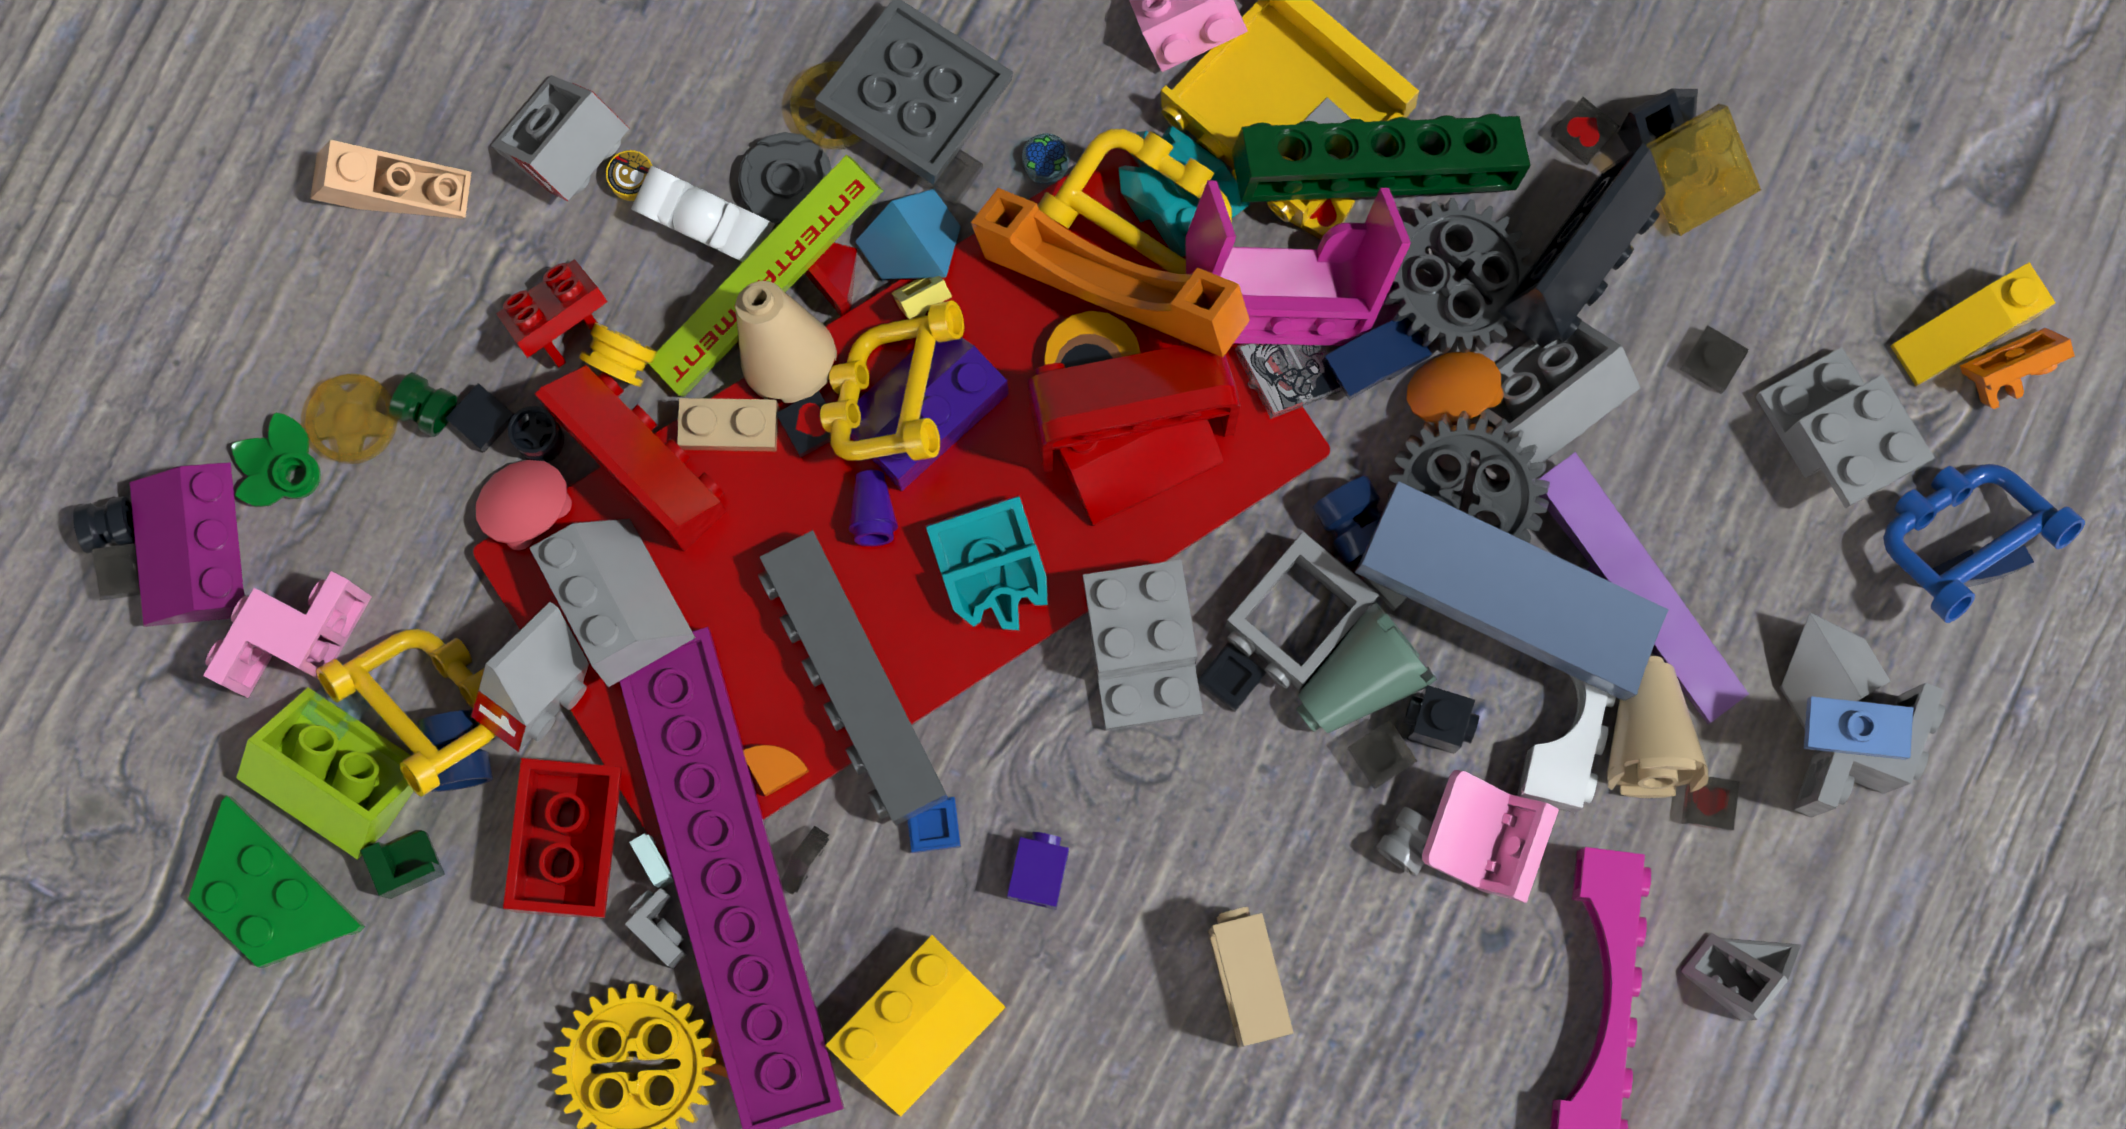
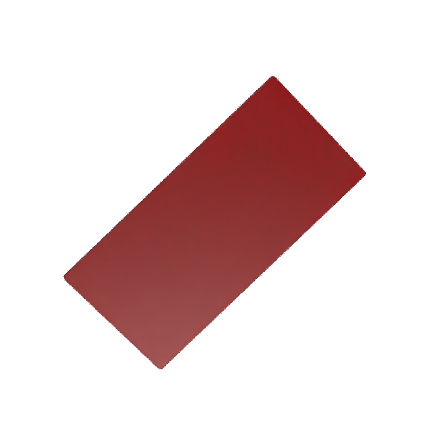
M1122 148L1109 150L1086 183L1082 192L1169 248L1152 221L1149 219L1140 222L1121 194L1119 167H1139L1131 154ZM1069 174L1028 200L1038 205L1046 192L1055 197ZM1080 213L1070 228L1067 229L1087 242L1122 259L1151 269L1168 272ZM974 233L955 245L947 276L942 278L952 297L944 302L955 301L958 304L964 319L962 338L974 345L1003 375L1008 383L1009 394L903 491L885 474V482L898 528L893 532L894 539L892 542L880 546H862L855 543L854 534L849 531L854 487L856 484L855 475L866 470L883 472L872 459L859 461L845 460L836 455L830 442L800 458L778 419L777 451L683 450L691 459L685 466L697 478L705 472L724 492L719 500L727 511L686 551H683L619 484L600 467L567 488V494L572 500L570 511L564 517L558 518L547 531L535 537L529 547L522 550H513L507 543L497 542L488 537L474 547L473 554L520 630L549 602L553 603L560 610L589 663L583 681L587 689L570 711L604 765L622 767L620 791L647 834L653 837L656 848L667 866L671 869L620 681L608 687L592 667L530 547L573 523L630 519L692 632L706 627L711 631L744 750L761 745L780 747L796 755L809 770L807 774L768 796L764 795L750 770L762 816L766 820L850 766L852 762L845 748L853 745V742L845 727L838 731L835 730L823 704L831 701V698L823 683L816 687L813 686L801 662L810 656L802 640L792 644L779 618L787 614L780 597L770 600L758 577L759 573L766 570L760 556L812 530L814 531L911 725H913L1086 614L1088 606L1083 581L1084 574L1167 562L1327 459L1330 454V446L1301 403L1274 412L1240 348L1248 344L1233 343L1225 355L1240 402V411L1234 435L1224 437L1220 417L1208 419L1222 455L1223 463L1092 526L1054 450V471L1048 473L1043 471L1029 403L1028 380L1036 376L1035 370L1038 367L1045 365L1047 341L1055 328L1075 314L1096 311L1109 313L1122 320L1137 337L1141 353L1181 345V340L985 259ZM918 278L900 279L825 326L831 333L837 350L836 360L834 359L833 365L847 363L852 345L860 335L870 328L908 319L899 309L892 292ZM916 338L885 343L870 353L866 363L869 372V385L866 389L860 390L859 399L914 350ZM1269 358L1268 364L1274 373L1278 372V369ZM742 378L710 399L764 398H761L748 385L745 378ZM829 379L827 384L819 390L826 404L838 402L839 394L833 390ZM1283 381L1278 382V384L1286 391L1291 390L1290 387ZM767 397L769 400H777L778 412L794 404L784 403L782 399ZM678 419L654 433L664 444L670 438L677 443ZM1019 495L1046 573L1048 605H1034L1028 597L1021 598L1018 603L1019 630L1002 629L992 607L984 610L981 622L973 627L953 610L925 525Z

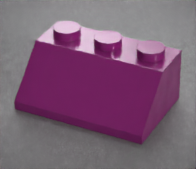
M231 462L179 466L130 482L143 627L231 619L235 606L244 597Z

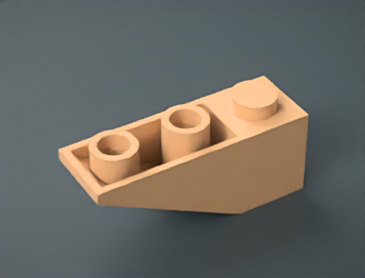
M330 140L317 153L310 199L360 210L464 219L466 217L472 172Z

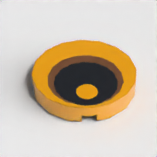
M1087 311L1070 316L1055 328L1047 341L1044 361L1045 365L1063 363L1065 368L1139 354L1141 352L1137 337L1125 322L1109 313Z

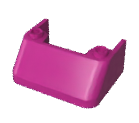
M1207 180L1186 235V274H1193L1198 267L1240 285L1250 321L1234 343L1343 346L1371 330L1411 242L1390 189L1380 188L1365 223H1340L1333 226L1324 234L1317 250L1233 247L1236 235L1217 181Z

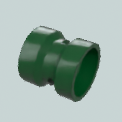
M411 372L397 387L390 402L389 412L392 416L402 421L412 420L416 422L420 431L431 437H436L448 424L445 418L456 407L457 396L444 388L434 389L430 387L426 378Z

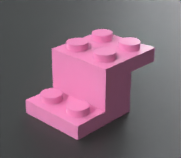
M331 571L326 580L321 579L313 588L308 599V605L311 607L305 615L264 592L253 588L249 597H242L235 606L231 615V622L233 624L224 640H218L209 651L206 658V666L208 668L203 676L249 698L272 656H275L318 679L316 669L332 659H337L372 596L348 579Z

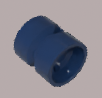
M1362 476L1344 484L1320 499L1312 507L1325 531H1334L1337 536L1333 544L1346 567L1360 562L1383 511H1379L1377 508L1381 498L1368 476Z
M459 710L423 718L417 722V725L432 744L440 750L480 725V723L471 717L473 710ZM478 749L438 774L440 786L431 792L460 790L492 781L493 775L489 752Z

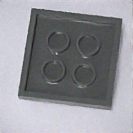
M892 0L816 97L814 108L934 185L1012 80L1013 71L904 1Z

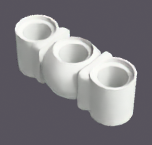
M653 166L650 167L631 210L741 262L768 237L775 225L748 210L729 203L696 186L694 187L688 182Z

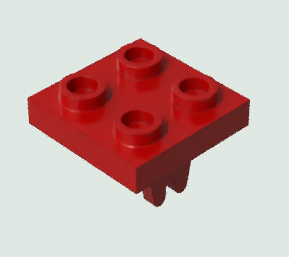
M574 259L568 264L560 263L552 267L543 276V281L529 291L523 290L513 294L505 301L503 309L497 312L496 315L527 358L544 347L558 368H560L567 362L552 341L581 320H584L589 329L592 330L594 324L598 322L591 313L608 301L597 285Z

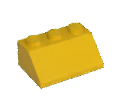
M931 935L837 1032L826 1046L868 1088L902 1117L1006 1007Z

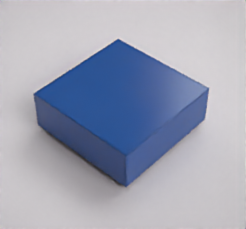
M949 797L948 800L908 820L912 854L961 847L955 797Z

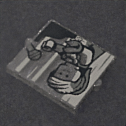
M1244 343L1237 346L1234 350L1250 379L1248 386L1256 390L1270 419L1337 394L1342 390L1325 361V355L1329 354V352L1322 350L1320 345Z

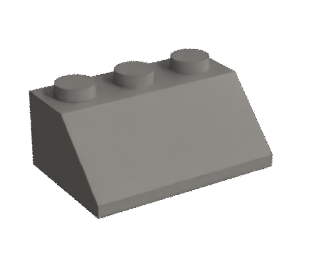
M1582 321L1576 331L1564 342L1557 339L1542 348L1530 338L1497 363L1496 366L1501 373V386L1504 396L1501 403L1495 407L1487 408L1483 412L1487 413L1488 427L1494 428L1500 420L1505 419L1506 428L1504 434L1508 436L1521 429L1524 433L1519 446L1521 448L1534 444L1537 446L1536 453L1530 462H1546L1576 437L1582 435L1603 416L1621 405L1624 400L1641 387L1622 345ZM1481 414L1471 418L1475 424H1477Z
M630 519L573 523L530 547L592 667L608 687L696 638Z

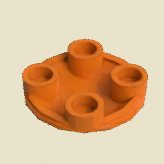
M1460 351L1446 353L1429 360L1414 373L1407 385L1406 400L1415 415L1426 422L1434 423L1436 430H1439V420L1443 414H1446L1452 424L1456 425L1462 411H1466L1469 419L1480 415L1487 408L1495 407L1501 403L1504 396L1501 386V373L1495 362L1483 354L1469 351L1467 353Z

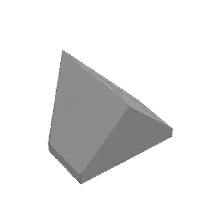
M1810 612L1783 683L1779 688L1805 730L1807 698L1813 696L1858 701L1891 681L1864 638Z
M1711 933L1681 972L1741 1022L1758 1020L1789 980L1802 944L1720 938Z

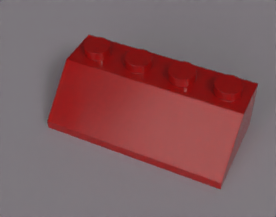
M585 365L542 386L535 395L547 411L683 551H686L727 512L719 500L724 494L721 488L705 472L697 478L685 466L691 460L690 457L671 438L664 444L652 432L657 424L638 404L630 410L618 398L624 390L608 373L602 372L597 376Z

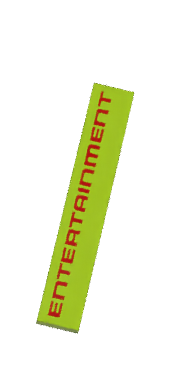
M845 155L657 351L653 362L649 363L650 366L678 396L685 397L739 341L735 307L739 293L746 286L757 281L772 282L786 292L884 190L852 157Z

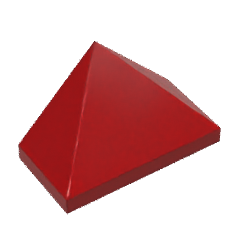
M834 242L804 274L837 313L843 316L851 311L857 248Z

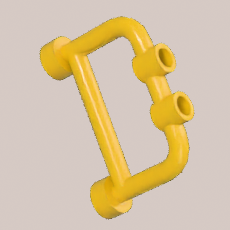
M1109 129L1098 134L1089 143L1056 196L1054 197L1046 192L1038 204V208L1067 229L1070 228L1080 213L1169 273L1186 274V260L1095 201L1083 193L1082 190L1105 154L1113 148H1122L1199 199L1202 196L1207 180H1211L1214 172L1192 158H1189L1186 165L1169 156L1174 146L1151 131L1143 139L1136 133L1126 129ZM1220 190L1232 223L1231 205L1227 196Z
M955 301L931 305L927 316L870 328L860 335L852 345L847 363L831 367L829 372L830 384L833 390L839 394L838 402L827 403L821 407L820 418L824 429L831 433L830 444L836 455L845 460L856 461L905 452L914 461L934 458L938 455L940 450L938 428L932 419H920L935 342L941 343L957 340L964 333L963 314ZM916 338L896 434L850 441L851 430L857 428L861 421L860 409L857 403L860 390L866 389L869 385V372L866 363L870 353L885 343Z
M410 629L388 637L343 665L337 659H332L317 668L316 674L326 693L337 703L357 690L414 754L400 762V769L409 786L417 795L422 797L440 786L438 774L488 744L496 735L480 724L438 750L368 673L405 650L413 648L422 649L431 657L437 671L444 678L449 677L458 686L461 695L468 705L474 708L485 668L473 674L466 667L472 663V658L460 639L455 638L445 644L439 637L429 631Z

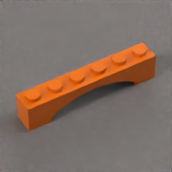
M997 188L971 221L985 259L1218 356L1224 357L1250 321L1238 283L1198 267L1193 274H1176L1151 269L1122 259L1070 232L1039 210L1037 203L1003 189Z

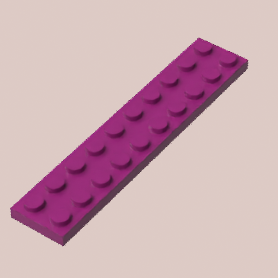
M706 627L693 631L696 637L693 640L620 680V685L742 1129H780L843 1110L845 1107L829 1050L826 1046L827 1043L749 766L744 755V748L711 631Z

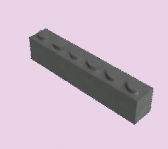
M812 530L760 556L766 570L759 573L758 577L770 600L780 597L787 614L779 618L792 644L802 640L810 657L801 662L814 687L822 683L824 684L831 701L823 704L836 731L844 727L846 728L853 745L845 748L858 775L866 771L868 772L876 789L867 794L880 819L890 815L894 825L897 826L948 800V796L814 531Z

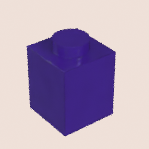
M1034 831L1032 832L1031 839L1020 837L1007 895L1009 900L1057 910L1069 856V848L1060 846L1061 837Z

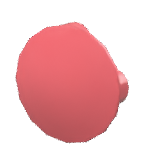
M525 460L510 464L495 473L481 489L476 502V521L483 533L493 540L507 543L513 550L526 549L532 544L535 537L547 531L558 518L564 517L570 511L572 500L567 494V483L560 471L545 461Z

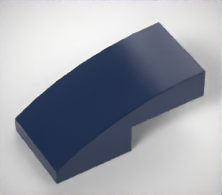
M1408 318L1397 322L1392 320L1325 355L1327 365L1349 400L1387 378L1391 380L1432 356L1429 348L1423 346V338L1418 331L1411 336L1406 334L1411 324Z
M2025 545L1964 583V585L1971 587L2004 578L2034 563ZM1970 549L1932 569L1938 575H1941L1974 552Z

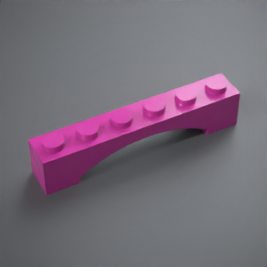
M1584 847L1576 853L1572 900L1582 901L1596 934L1603 975L1602 1009L1596 1040L1581 1076L1564 1100H1553L1550 1129H1628V1121L1621 1118L1623 1098L1629 1099L1633 1084L1632 1068H1626L1627 1047L1634 1048L1637 1038V1018L1630 1017L1632 997H1639L1642 984L1641 967H1635L1636 949L1637 947H1643L1647 930L1646 917H1639L1641 897H1648L1651 885V868L1644 867L1645 854Z

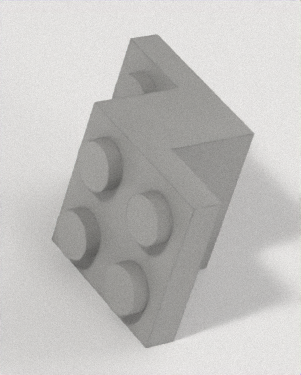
M1843 347L1760 391L1755 396L1804 478L1806 479L1822 470L1845 509L1924 466L1935 458L1885 376L1882 374L1864 383Z
M1182 560L1084 574L1083 581L1091 625L1090 636L1105 730L1110 731L1203 716L1195 667L1198 656Z
M1923 683L1897 696L1894 705L1913 707L1911 756L1909 759L1901 760L1815 750L1793 810L1809 817H1814L1837 808L1838 803L1844 805L1851 794L1854 782L1885 794L1911 784L1913 779L1919 780L1928 762L1929 754L1923 751L1929 733L1934 734L1938 730L1945 713V706L1940 705L1944 690L1928 683Z

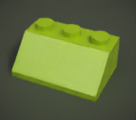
M309 687L247 740L236 777L242 783L357 860L362 856L360 850L373 845L387 832L414 792L400 769V762L411 755Z

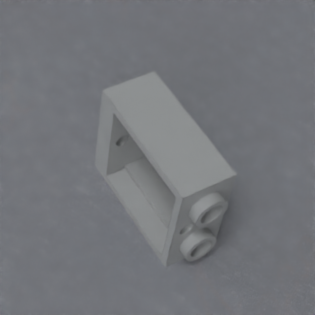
M1303 532L1227 619L1225 628L1230 632L1227 639L1244 655L1249 657L1254 652L1268 664L1264 669L1265 672L1279 685L1287 689L1292 684L1300 690L1334 651L1364 612L1375 603L1379 594ZM1295 563L1300 565L1351 608L1302 666L1246 620Z

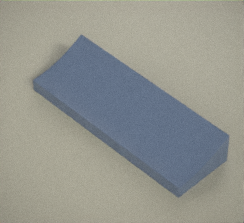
M1399 481L1391 493L1355 573L1623 701L1637 695L1650 654L1669 611L1667 608Z

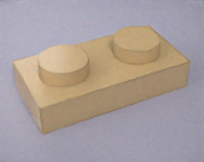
M679 398L677 444L683 450L777 451L778 417L776 413L778 412L777 400Z

